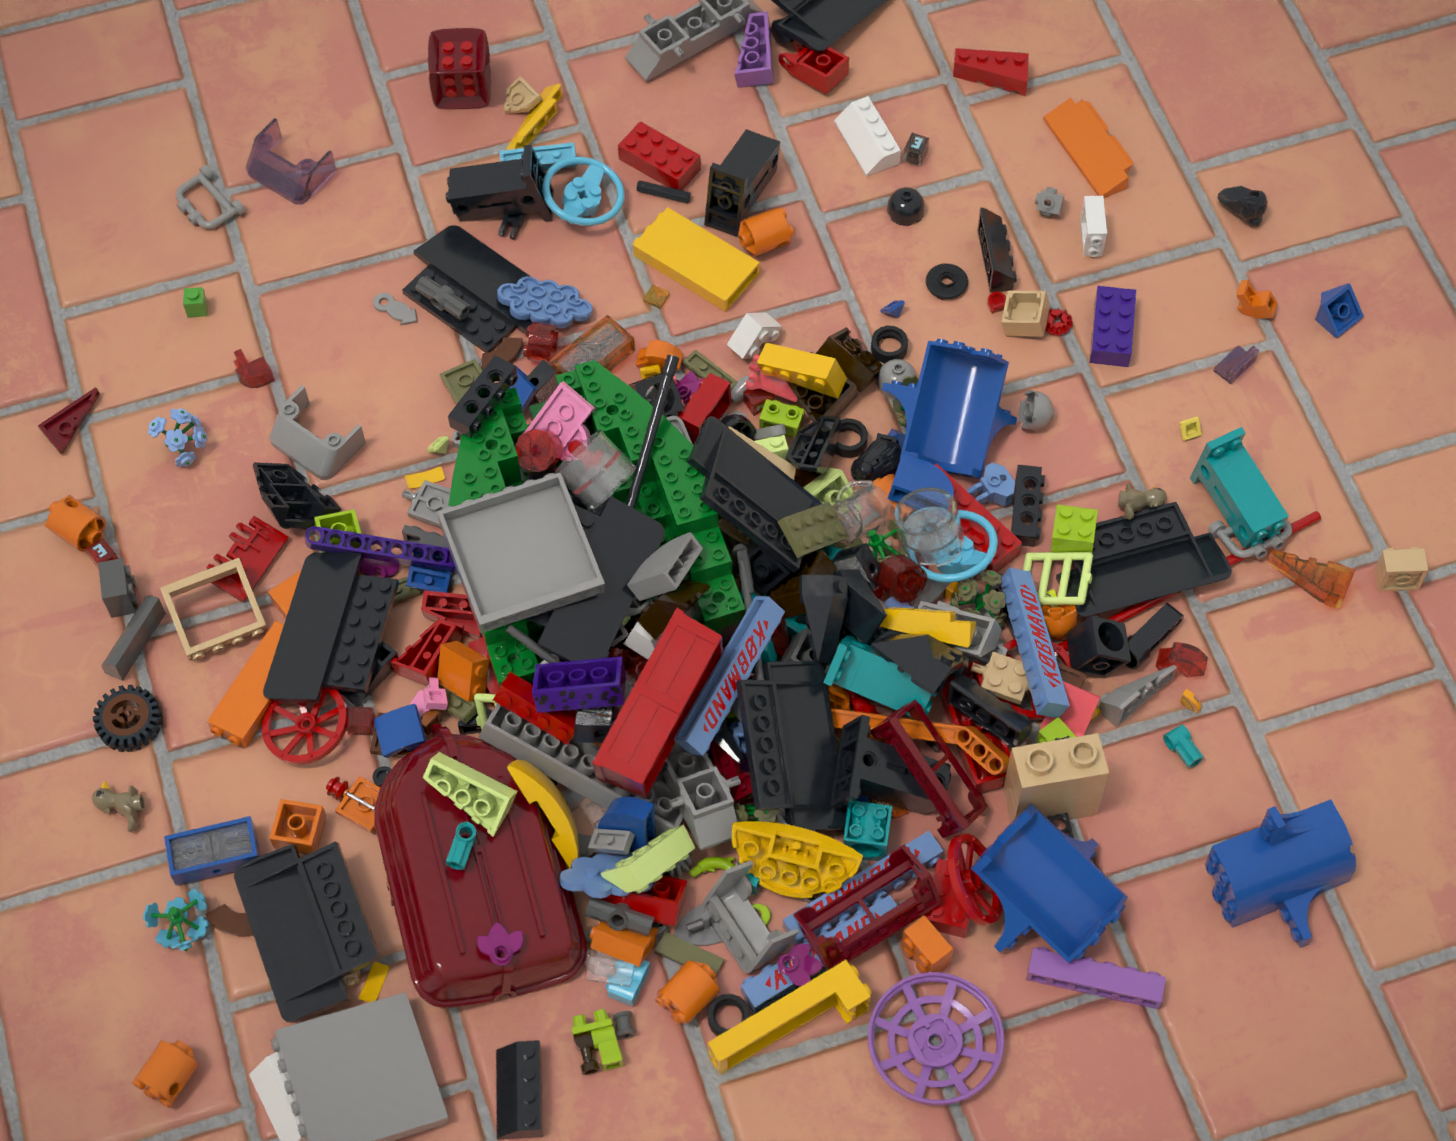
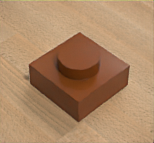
M431 709L429 712L426 711L421 717L422 727L427 735L432 732V725L439 724L442 721L439 710Z

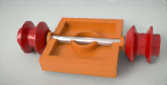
M338 776L330 779L326 786L327 795L335 794V800L342 799L335 809L336 814L372 833L375 830L374 808L380 787L359 776L350 790H348L347 781L340 783V777Z

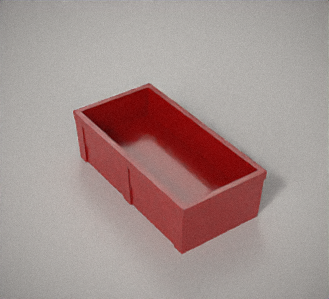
M676 608L592 762L597 780L603 783L608 782L643 799L647 798L676 743L673 740L723 654L721 635Z

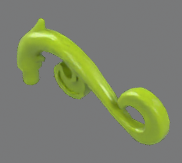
M712 856L704 858L696 863L697 866L692 868L689 874L695 878L700 873L704 874L707 871L715 872V869L725 871L735 867V864L732 863L734 857L722 858ZM752 904L753 908L761 913L760 918L765 926L768 925L771 919L769 908L763 904Z

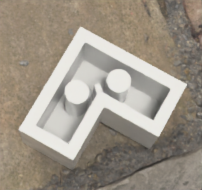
M746 313L727 345L742 359L753 358L754 354L759 353L762 343L773 342L779 337V331L783 326L767 313Z

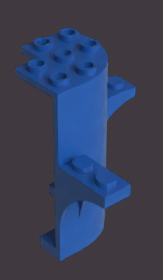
M937 339L936 342L928 341L918 385L909 383L908 386H903L904 383L892 381L891 384L883 382L882 391L894 395L900 401L906 414L907 428L900 459L902 453L925 460L933 465L937 463L947 473L980 479L982 478L987 453L993 438L1001 428L1006 425H1016L1017 417L1010 415L1011 411L1001 409L999 406L1009 362L1002 359V355L992 353V350L981 348L980 351H975L976 348L965 346L963 342L954 341L953 344L948 343L949 341L944 339Z
M1330 799L1290 814H1280L1276 806L1267 809L1260 827L1212 845L1205 867L1208 874L1212 875L1216 881L1212 896L1216 903H1220L1223 909V917L1226 922H1230L1232 928L1280 909V916L1283 922H1287L1291 929L1292 939L1298 942L1300 948L1309 944L1312 939L1307 921L1309 904L1319 894L1350 882L1356 869V857L1350 851V846L1353 845L1351 837L1332 800Z
M1032 804L997 837L978 858L971 869L993 889L1002 903L1005 914V926L1001 937L994 945L999 952H1002L1006 947L1011 949L1018 941L1016 938L1020 934L1024 936L1033 928L1062 958L1070 963L1074 958L1079 960L1085 954V949L1089 945L1094 946L1101 939L1100 935L1106 930L1105 927L1109 922L1113 924L1119 919L1120 913L1126 907L1124 903L1127 896L1092 863L1091 859L1096 855L1094 850L1098 845L1093 838L1089 841H1079L1066 835Z

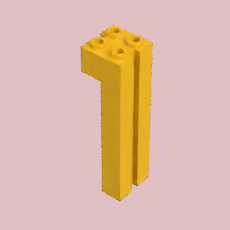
M847 960L709 1041L707 1043L709 1049L708 1057L719 1075L833 1007L836 1008L846 1025L869 1011L870 1005L868 1003L871 1002L870 995L872 993L866 983L862 984L859 980V973L853 964L849 965Z

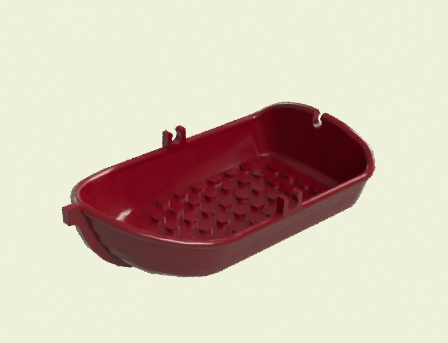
M440 723L432 725L433 738L408 753L388 773L379 790L374 808V822L387 875V889L390 891L391 906H394L411 980L416 991L422 999L435 1007L454 1008L500 1000V996L503 994H509V998L520 996L568 981L577 974L585 962L587 945L573 891L564 889L559 883L561 872L567 869L562 855L552 841L555 832L554 827L537 800L530 804L528 803L507 769L511 762L517 760L516 758L482 739L452 734L448 727H441ZM440 752L518 791L509 812L494 836H491L487 832L488 830L481 824H477L472 820V816L466 811L460 810L454 805L455 802L448 796L441 794L423 779L431 758ZM463 822H469L476 829L475 843L472 846L465 869L456 870L446 865V860L456 834V828ZM469 833L460 834L465 839L471 837ZM495 923L502 925L508 935L515 931H521L523 935L520 950L515 952L512 960L504 966L492 963L490 956L482 953L477 944L478 936H489V932ZM498 953L497 957L504 958L505 955L503 953Z

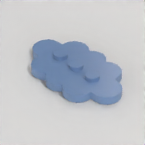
M523 277L519 279L517 284L507 283L501 285L497 291L498 301L503 305L510 306V313L514 318L519 320L530 319L537 325L550 323L556 328H567L572 324L573 320L586 321L592 315L591 303L580 299L579 291L571 285L559 286L552 280L540 282L534 277Z
M628 852V855L600 853L596 854L593 858H576L571 863V869L561 872L559 883L568 891H584L593 898H605L610 894L626 896L631 892L626 893L604 879L601 873L607 869L617 868L615 865L622 859L625 860L633 856L632 852ZM650 882L648 884L649 888L642 892L649 891L653 886V882Z

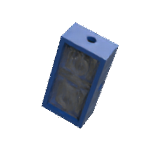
M251 816L164 836L170 876L175 885L235 872L240 865L260 856L256 829Z

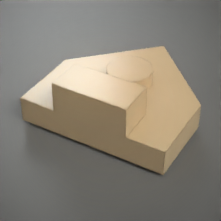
M520 76L506 90L507 98L503 111L505 114L529 112L543 99Z

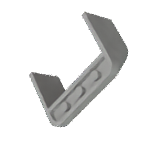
M301 385L281 405L270 433V441L273 447L318 479L328 480L366 443L362 427L358 424L346 437L338 433H331L321 440L294 420L310 404L306 389Z
M752 860L725 870L702 903L703 911L710 914V923L741 970L745 973H751L785 951L799 933L798 929L783 933L781 930H774L770 933L749 902L748 898L752 893V884L745 875L754 864Z

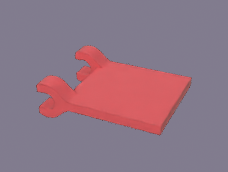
M754 354L753 362L757 363L760 355ZM750 363L749 370L753 372H750L748 379L754 382L746 380L745 388L750 390L760 388L793 402L797 401V397L785 380L774 376H767L761 372L758 364ZM760 371V376H758L754 372Z
M1063 681L1070 706L1059 718L1076 737L1084 736L1100 697ZM1045 716L1039 731L1056 718Z

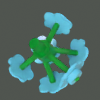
M195 889L188 892L190 897L189 904L184 903L181 897L175 898L174 901H168L166 904L168 908L164 910V913L158 911L157 903L146 906L143 920L146 922L147 927H156L158 925V918H168L170 921L169 928L166 931L163 929L159 930L158 935L155 937V941L162 944V947L179 948V951H188L189 948H192L191 943L197 941L199 937L205 936L208 921L203 916H199L196 921L192 922L187 919V911L193 906L197 907L199 911L207 909L206 899L201 892H197ZM185 923L191 927L187 932V936L193 940L186 941L181 924ZM174 926L177 927L179 934H176V931L173 929Z

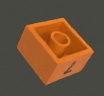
M280 799L269 837L273 848L281 849L294 844L299 853L310 854L316 851L326 819L323 806Z
M925 915L903 931L901 950L908 959H913L920 973L940 972L951 963L953 948Z

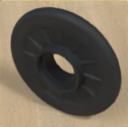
M943 263L930 269L926 276V286L936 297L953 299L964 293L968 286V278L960 267L954 264ZM944 278H949L952 282L950 284H944L942 280Z

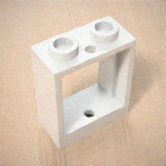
M1084 196L1080 215L1083 256H1103L1107 236L1103 196Z

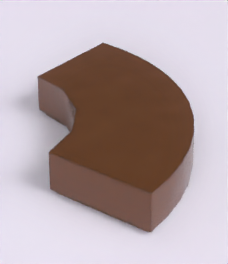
M503 337L502 343L497 349L489 353H483L482 371L495 355L508 362L514 361L522 349L523 338Z
M223 904L205 914L209 922L223 933L238 937L253 936L246 913L234 912L226 904Z

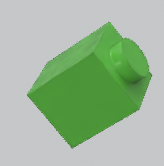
M203 287L184 288L183 306L188 318L207 316V298Z

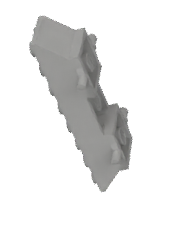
M699 0L698 4L673 18L667 15L662 19L654 20L648 13L644 16V20L649 25L639 31V37L625 56V59L647 82L747 25L749 14L764 11L753 0Z
M675 743L666 760L669 767L663 774L674 799L669 800L671 809L679 807L700 851L732 840L733 822L738 821L733 806L734 800L729 788L741 784L739 777L736 776L726 780L720 775L717 767H713L706 752L704 756L689 754L678 743Z

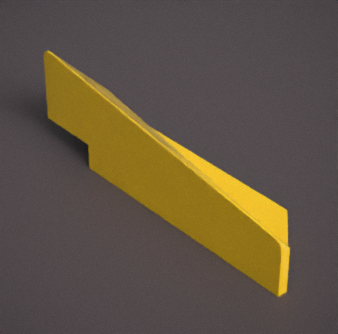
M558 83L544 88L540 94L543 100L530 110L505 150L520 149L529 145L557 114V103L563 97L561 84Z
M901 607L883 608L887 616L880 627L908 634H929L941 642L966 648L971 645L976 621L956 620V611Z

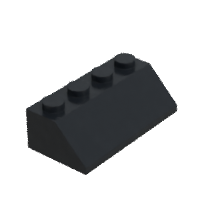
M984 207L980 208L977 232L990 293L1013 291V285L1017 282L1016 271L1012 270L1014 263L1013 256H1009L1010 241L1006 240L1005 237L1007 236L1006 224H1003L1001 216Z
M962 675L949 683L947 703L1011 748L1019 747L1031 733L1033 723L1027 716L1020 715L1014 711L1010 704L997 699L993 692L984 690L974 679Z
M539 1040L517 1041L496 1050L497 1140L543 1137L542 1052Z

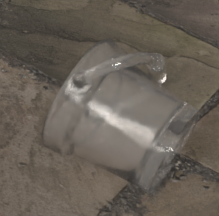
M858 480L847 483L840 489L835 504L832 505L849 537L846 539V542L861 539L862 542H869L868 532L870 530H875L880 535L886 534L889 531V520L894 519L895 516L893 504L888 499V495L881 488L873 485L872 481ZM853 486H862L853 491L850 497L842 501V495L847 489Z

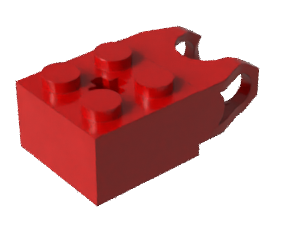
M794 41V49L798 53H781L779 55V63L790 75L825 94H828L849 74V57L830 47L822 52H815L802 45V50L799 46L801 43Z

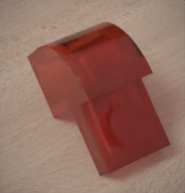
M241 349L234 351L236 358L233 361L236 367L235 372L238 381L248 388H260L275 381L272 370L263 356L248 362Z
M1173 642L1172 647L1159 649L1155 667L1160 671L1175 665L1185 677L1204 676L1208 657L1193 645Z

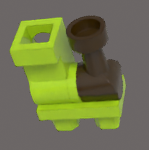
M605 1009L593 1012L595 1022L589 1024L586 1023L584 1014L573 1016V1028H571L576 1049L581 1052L584 1061L581 1065L582 1075L594 1074L600 1070L598 1062L593 1061L592 1050L599 1049L604 1071L623 1067V1060L612 1020L608 1018Z

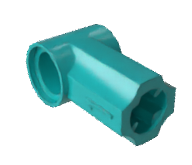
M1181 724L1163 735L1166 746L1178 754L1188 769L1195 767L1204 759V756L1192 742L1189 730Z
M463 822L456 828V834L446 860V865L453 869H465L472 846L475 843L476 829L473 824ZM469 833L471 837L465 839L460 834Z

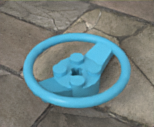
M570 157L552 165L543 178L542 193L546 204L561 220H565L571 225L594 226L608 222L619 213L624 203V187L618 175L606 164L592 158ZM569 165H589L582 178L576 177L566 185L562 198L564 205L562 210L557 206L550 194L552 177L557 171ZM603 174H607L617 190V200L614 207L600 217L583 218V216L590 215L592 217L597 213L601 200V188L599 186Z
M950 510L946 518L933 515L924 520L912 533L908 542L907 553L912 567L925 578L937 582H958L971 578L986 569L995 556L998 539L994 527L983 516L965 510ZM952 518H964L975 521L988 533V551L984 553L975 550L973 541L964 535L951 531L947 532L944 536L930 526ZM917 541L934 556L937 568L943 574L932 572L921 565L915 551Z

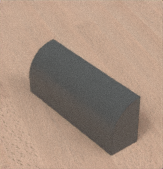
M146 596L102 663V669L106 674L119 680H124L166 614L159 598L154 596Z

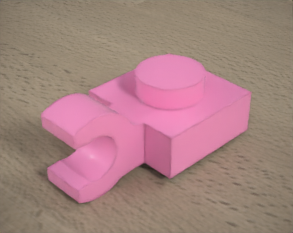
M429 677V685H427V688H424L423 692L425 709L446 710L448 705L446 690L439 689L438 678Z

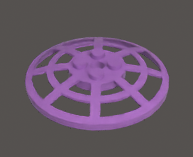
M927 972L907 977L893 985L883 994L870 1018L868 1047L875 1069L894 1091L917 1103L944 1106L969 1099L990 1082L1002 1059L1004 1031L995 1006L978 987L955 975ZM925 982H943L948 984L944 996L929 995L916 998L911 986ZM956 987L972 994L986 1010L973 1016L964 1005L953 1000ZM903 990L908 1003L897 1012L892 1022L880 1018V1013L888 1001ZM928 1003L942 1004L939 1014L928 1015L924 1014L920 1005ZM950 1007L963 1014L967 1021L957 1025L952 1019L948 1018ZM912 1010L917 1021L912 1025L911 1029L899 1026L898 1024L903 1016ZM991 1018L996 1033L995 1054L982 1051L983 1037L979 1024ZM876 1026L889 1031L888 1048L891 1058L881 1062L878 1060L875 1049ZM973 1029L975 1035V1049L962 1046V1034ZM895 1034L908 1039V1051L897 1055ZM937 1036L941 1039L942 1043L939 1046H932L929 1043V1039ZM958 1056L972 1058L968 1067L958 1074L952 1064ZM914 1058L923 1066L920 1077L911 1073L902 1063ZM979 1060L991 1062L992 1066L985 1078L969 1091L963 1079L973 1072ZM896 1066L905 1077L917 1083L914 1095L897 1086L884 1070ZM944 1068L950 1079L942 1081L928 1080L931 1069ZM955 1085L960 1093V1096L944 1100L923 1098L926 1087L942 1088Z

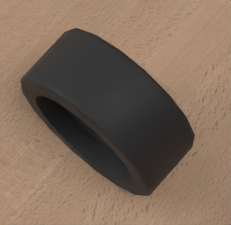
M887 325L877 329L871 339L872 355L884 364L893 359H904L908 347L906 333L896 326ZM885 338H893L901 343V348L897 351L886 352L878 347V342Z
M842 419L839 433L854 431L860 436V442L856 445L846 446L838 441L836 454L844 458L857 457L867 447V429L856 419Z
M723 994L716 997L710 1003L707 1011L708 1025L717 1037L729 1030L722 1028L716 1021L715 1015L721 1006L734 1005L738 1007L742 1013L741 1022L750 1017L749 1007L740 996Z

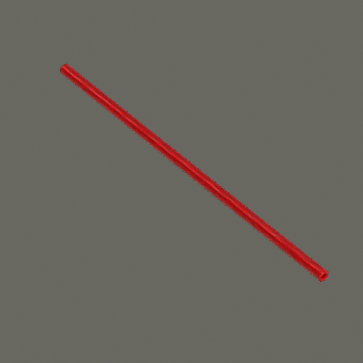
M1315 511L1291 523V535L1321 520L1319 512ZM1233 554L1226 557L1230 567L1246 559L1239 558ZM1178 593L1132 605L1107 619L1122 623ZM1067 640L1058 644L1065 651H1068Z

